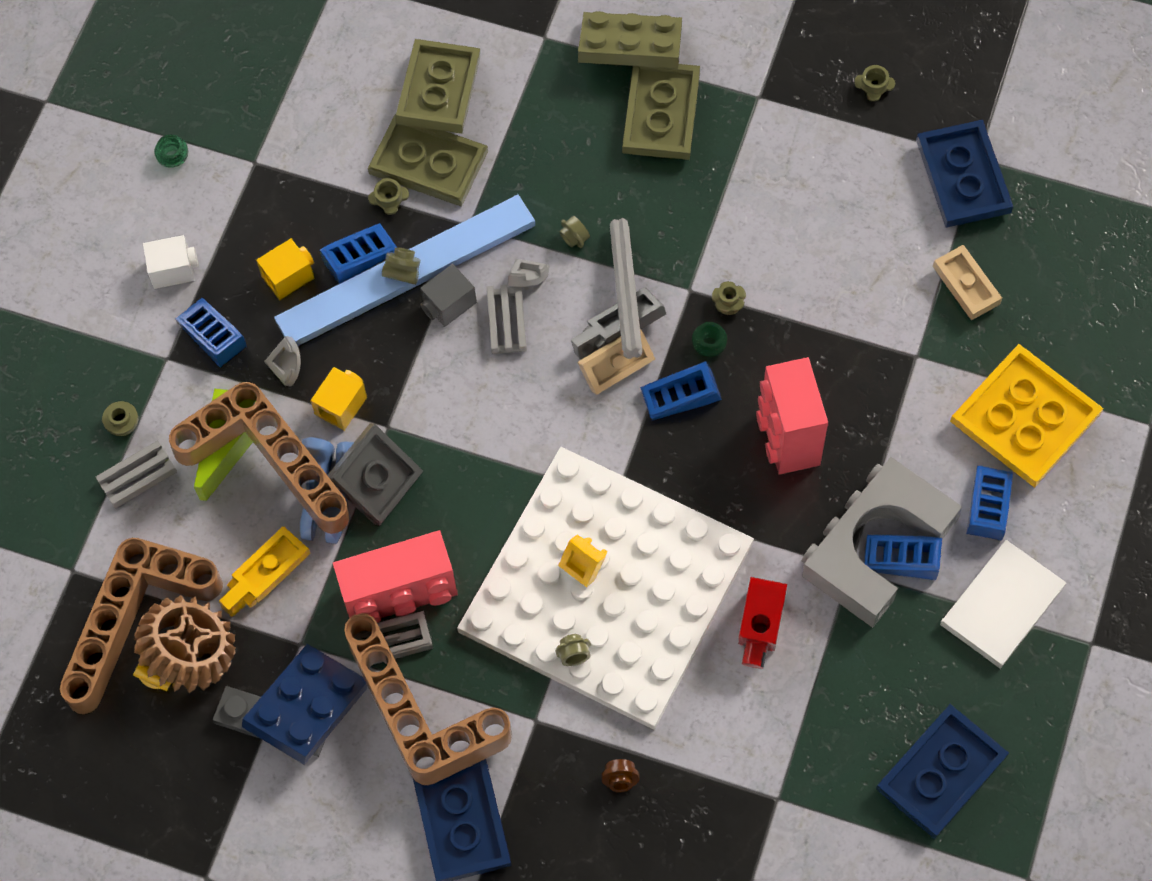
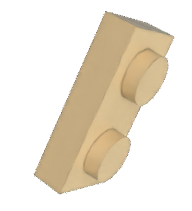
M964 245L934 260L933 268L971 320L1001 304L1002 297Z
M641 329L643 353L640 357H633L631 359L624 357L620 336L577 362L593 393L596 395L655 360Z

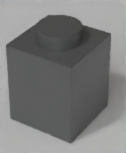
M451 264L420 288L423 301L420 305L423 311L431 320L437 318L444 327L477 303L475 287L454 264Z

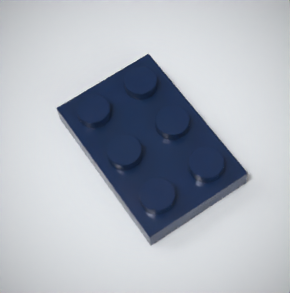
M983 120L917 134L916 142L945 228L1012 213L1014 206Z
M306 644L244 716L242 728L305 765L367 690L368 685L363 676Z
M949 704L881 780L876 790L932 838L936 839L1007 758L1009 752L954 706Z
M486 759L431 785H421L413 779L436 881H454L512 866Z

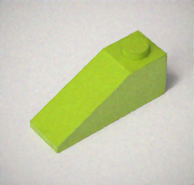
M214 388L212 401L228 390ZM251 399L244 400L239 404V407L250 408L255 404V401ZM221 419L215 420L209 427L213 429L220 428L226 421ZM246 432L199 462L194 483V489L199 500L207 501L253 443Z

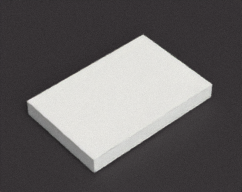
M1005 540L942 619L940 625L1001 669L1065 587L1066 582L1008 540Z

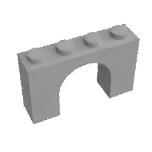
M892 457L883 466L877 464L866 479V482L869 483L862 493L856 490L845 505L846 513L841 519L834 517L823 532V535L826 536L819 546L812 544L801 560L804 563L803 578L872 628L894 602L898 588L860 560L853 545V536L856 531L869 521L887 518L906 524L921 536L943 539L957 522L962 506Z

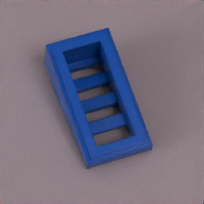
M379 223L335 241L319 251L322 261L337 283L341 284L385 260L386 254L394 253V249L397 247ZM378 237L384 247L378 249L372 239ZM366 243L371 252L366 254L361 245ZM355 250L359 257L353 259L349 252ZM343 256L347 263L341 264L338 259Z
M203 298L199 299L175 318L176 322L219 367L223 366L247 347L244 336ZM203 310L205 314L191 324L189 320ZM211 318L213 322L199 332L197 329ZM217 327L220 328V330L216 332L213 336H211L209 339L206 338V336L209 333H211L214 329H216ZM223 336H228V338L225 339L222 343H220L217 347L213 345Z
M706 361L640 387L652 420L721 400L713 373ZM702 379L706 389L699 391L696 381ZM688 383L692 395L686 397L682 385ZM675 387L679 399L675 402L672 401L668 390ZM661 391L665 402L664 406L659 407L655 392Z
M977 465L966 534L1003 540L1007 526L1013 472ZM983 477L1003 480V486L983 482ZM981 491L999 492L1002 495L1001 497L981 494ZM980 501L1000 505V508L980 506ZM978 514L997 516L998 521L979 518Z
M867 535L864 564L876 573L936 580L940 569L942 538ZM877 546L884 547L883 562H876ZM892 548L899 549L898 562H891ZM907 550L914 551L913 563H906ZM922 552L929 553L928 563H921Z

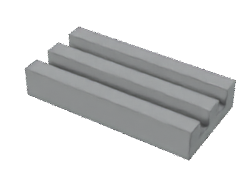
M500 285V289H494V286H487L492 354L527 351L522 287L508 288L507 285ZM508 297H515L518 344H512ZM495 298H501L505 345H498Z
M157 440L97 475L96 479L116 509L177 473V470ZM162 463L164 464V467H162L161 469L150 474L149 476L145 477L144 479L140 480L134 485L128 487L127 489L123 490L117 495L114 494L116 490L122 488L130 482H134L144 476L145 473L161 465Z
M424 611L377 623L382 633L415 624L420 625L418 629L384 637L388 646L423 637L422 640L391 647L390 650L395 659L433 649ZM361 631L354 639L362 641V638L370 637L372 633Z

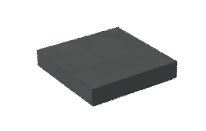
M370 423L327 476L360 512L374 525L380 526L422 474L423 470L376 424Z

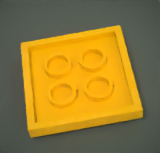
M1018 344L952 415L950 422L1035 488L1096 421L1104 408Z

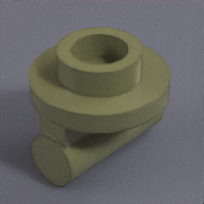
M395 248L394 253L386 254L382 277L416 285L421 260L414 257L415 251Z

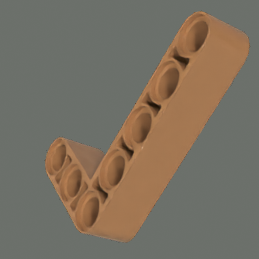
M242 382L235 385L171 430L169 443L173 455L180 464L185 466L198 464L246 432L321 530L333 534L342 531L347 526L349 513L344 496L255 384ZM251 399L255 401V404L250 408L239 407V404L244 400ZM221 419L226 421L220 428L213 429L209 427L215 420ZM266 426H273L277 428L276 431L270 435H262L259 433L260 430ZM185 440L196 441L195 445L189 449L179 448L180 444ZM287 453L298 455L292 462L280 460ZM308 480L319 482V485L312 490H306L301 487ZM329 507H336L341 510L335 517L329 518L323 515L325 509Z
M132 537L121 542L61 681V695L73 711L78 714L91 713L100 704L148 585L191 598L196 596V599L201 601H210L219 596L223 588V581L216 565L211 560L140 538ZM134 555H144L139 563L128 564ZM171 564L178 565V568L172 574H162L166 566ZM205 574L212 575L208 583L203 585L196 584L200 576ZM122 587H130L128 594L123 597H115L117 590ZM117 620L112 629L107 631L101 630L102 625L106 621ZM103 653L98 663L93 665L87 664L91 655ZM89 687L84 697L73 699V694L78 688Z
M364 613L355 614L348 619L344 631L349 648L412 778L421 785L434 784L503 751L509 746L512 740L509 716L499 708L485 709L435 734H431L375 619ZM361 631L372 633L366 640L354 639ZM376 662L387 663L386 668L380 672L369 670ZM399 693L403 695L398 703L388 704L385 702V699L390 694ZM493 724L504 728L500 734L495 736L485 733L486 728ZM407 725L419 727L418 731L412 736L400 734L401 730ZM460 740L470 744L463 752H454L450 749L452 744ZM431 757L435 760L434 764L427 769L416 767V763L421 758Z

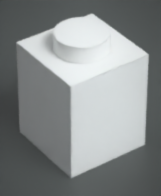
M184 235L143 243L147 272L154 289L195 281L193 268L199 267L195 247H188Z

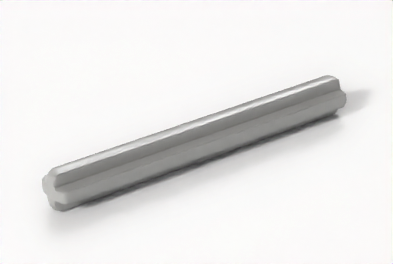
M624 218L614 219L610 223L622 350L624 357L627 359L638 358L643 352L628 221Z

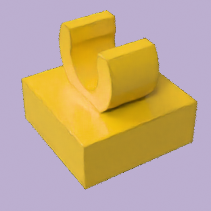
M577 534L569 540L558 566L585 587H588L595 581L606 557L607 550L602 549L599 551L591 545V538L583 539Z

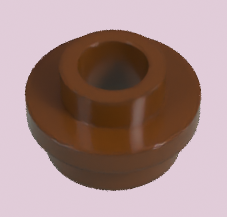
M626 759L609 761L601 775L602 783L615 792L628 791L640 780L639 771L635 769V764Z

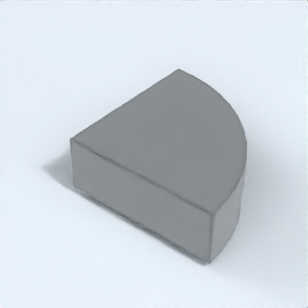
M515 259L508 275L507 286L526 287L539 284L548 277L549 265Z
M285 336L264 361L285 386H292L295 383L301 364L298 346L295 340L289 336Z

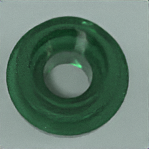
M169 134L158 140L154 154L159 164L164 167L173 168L180 166L186 161L189 149L182 138ZM170 151H177L175 154L167 155Z
M706 322L695 329L692 336V344L699 354L707 357L716 356L726 348L727 334L720 325L714 322ZM710 337L715 339L716 342L714 344H706L703 340Z

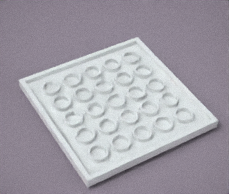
M560 447L458 625V633L655 730L750 551L754 538ZM577 534L583 539L591 538V545L599 551L602 549L607 550L606 557L595 581L588 587H585L558 566L569 540ZM571 634H579L583 640L589 639L591 642L589 647L590 658L576 666H564L555 652L556 647L560 645L559 641Z

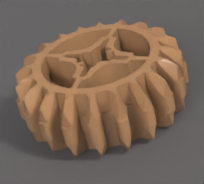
M182 595L177 597L174 602L166 597L160 605L154 603L148 613L141 617L140 626L137 627L134 635V640L137 641L134 646V653L140 655L139 666H149L147 671L148 677L154 675L160 677V686L170 682L173 683L174 692L180 689L181 685H184L189 693L195 690L196 686L204 691L211 682L216 684L231 666V660L235 655L236 648L233 646L235 634L229 632L231 628L230 622L220 621L222 610L214 613L210 611V602L201 606L197 604L196 596L190 602H186ZM169 626H174L173 630H167L166 633L158 634V631H160L161 629ZM211 653L210 658L199 662L196 661L197 657Z

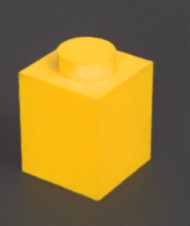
M292 238L256 260L261 276L279 300L314 279L311 265L314 264L312 256L304 246L298 248Z
M333 367L310 401L316 416L345 431L366 400L367 395L363 380L357 374L349 370L342 372Z

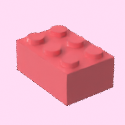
M809 357L766 366L764 381H760L762 396H758L760 410L756 411V417L760 431L767 432L769 442L765 443L769 463L776 464L779 475L820 466L828 420Z
M440 530L333 562L349 618L355 614L364 613L372 616L379 623L381 618L394 614L396 616L409 615L417 607L431 604L437 606L445 604L453 596L458 595L453 569Z

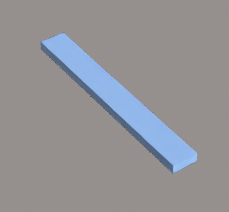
M518 194L410 248L409 250L415 251L414 257L421 260L416 285L382 277L384 261L275 316L276 324L284 337H292L297 346L434 278L451 264L457 266L534 227L535 220Z

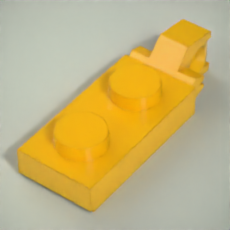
M282 526L231 575L232 579L227 584L230 591L219 600L221 608L231 617L243 609L246 604L252 608L311 554L310 549L285 526Z

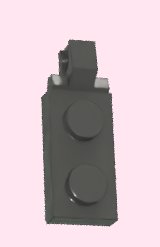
M642 288L636 292L640 329L666 315L664 305L647 288ZM618 303L588 320L589 326L581 334L571 339L574 353L580 360L621 336Z

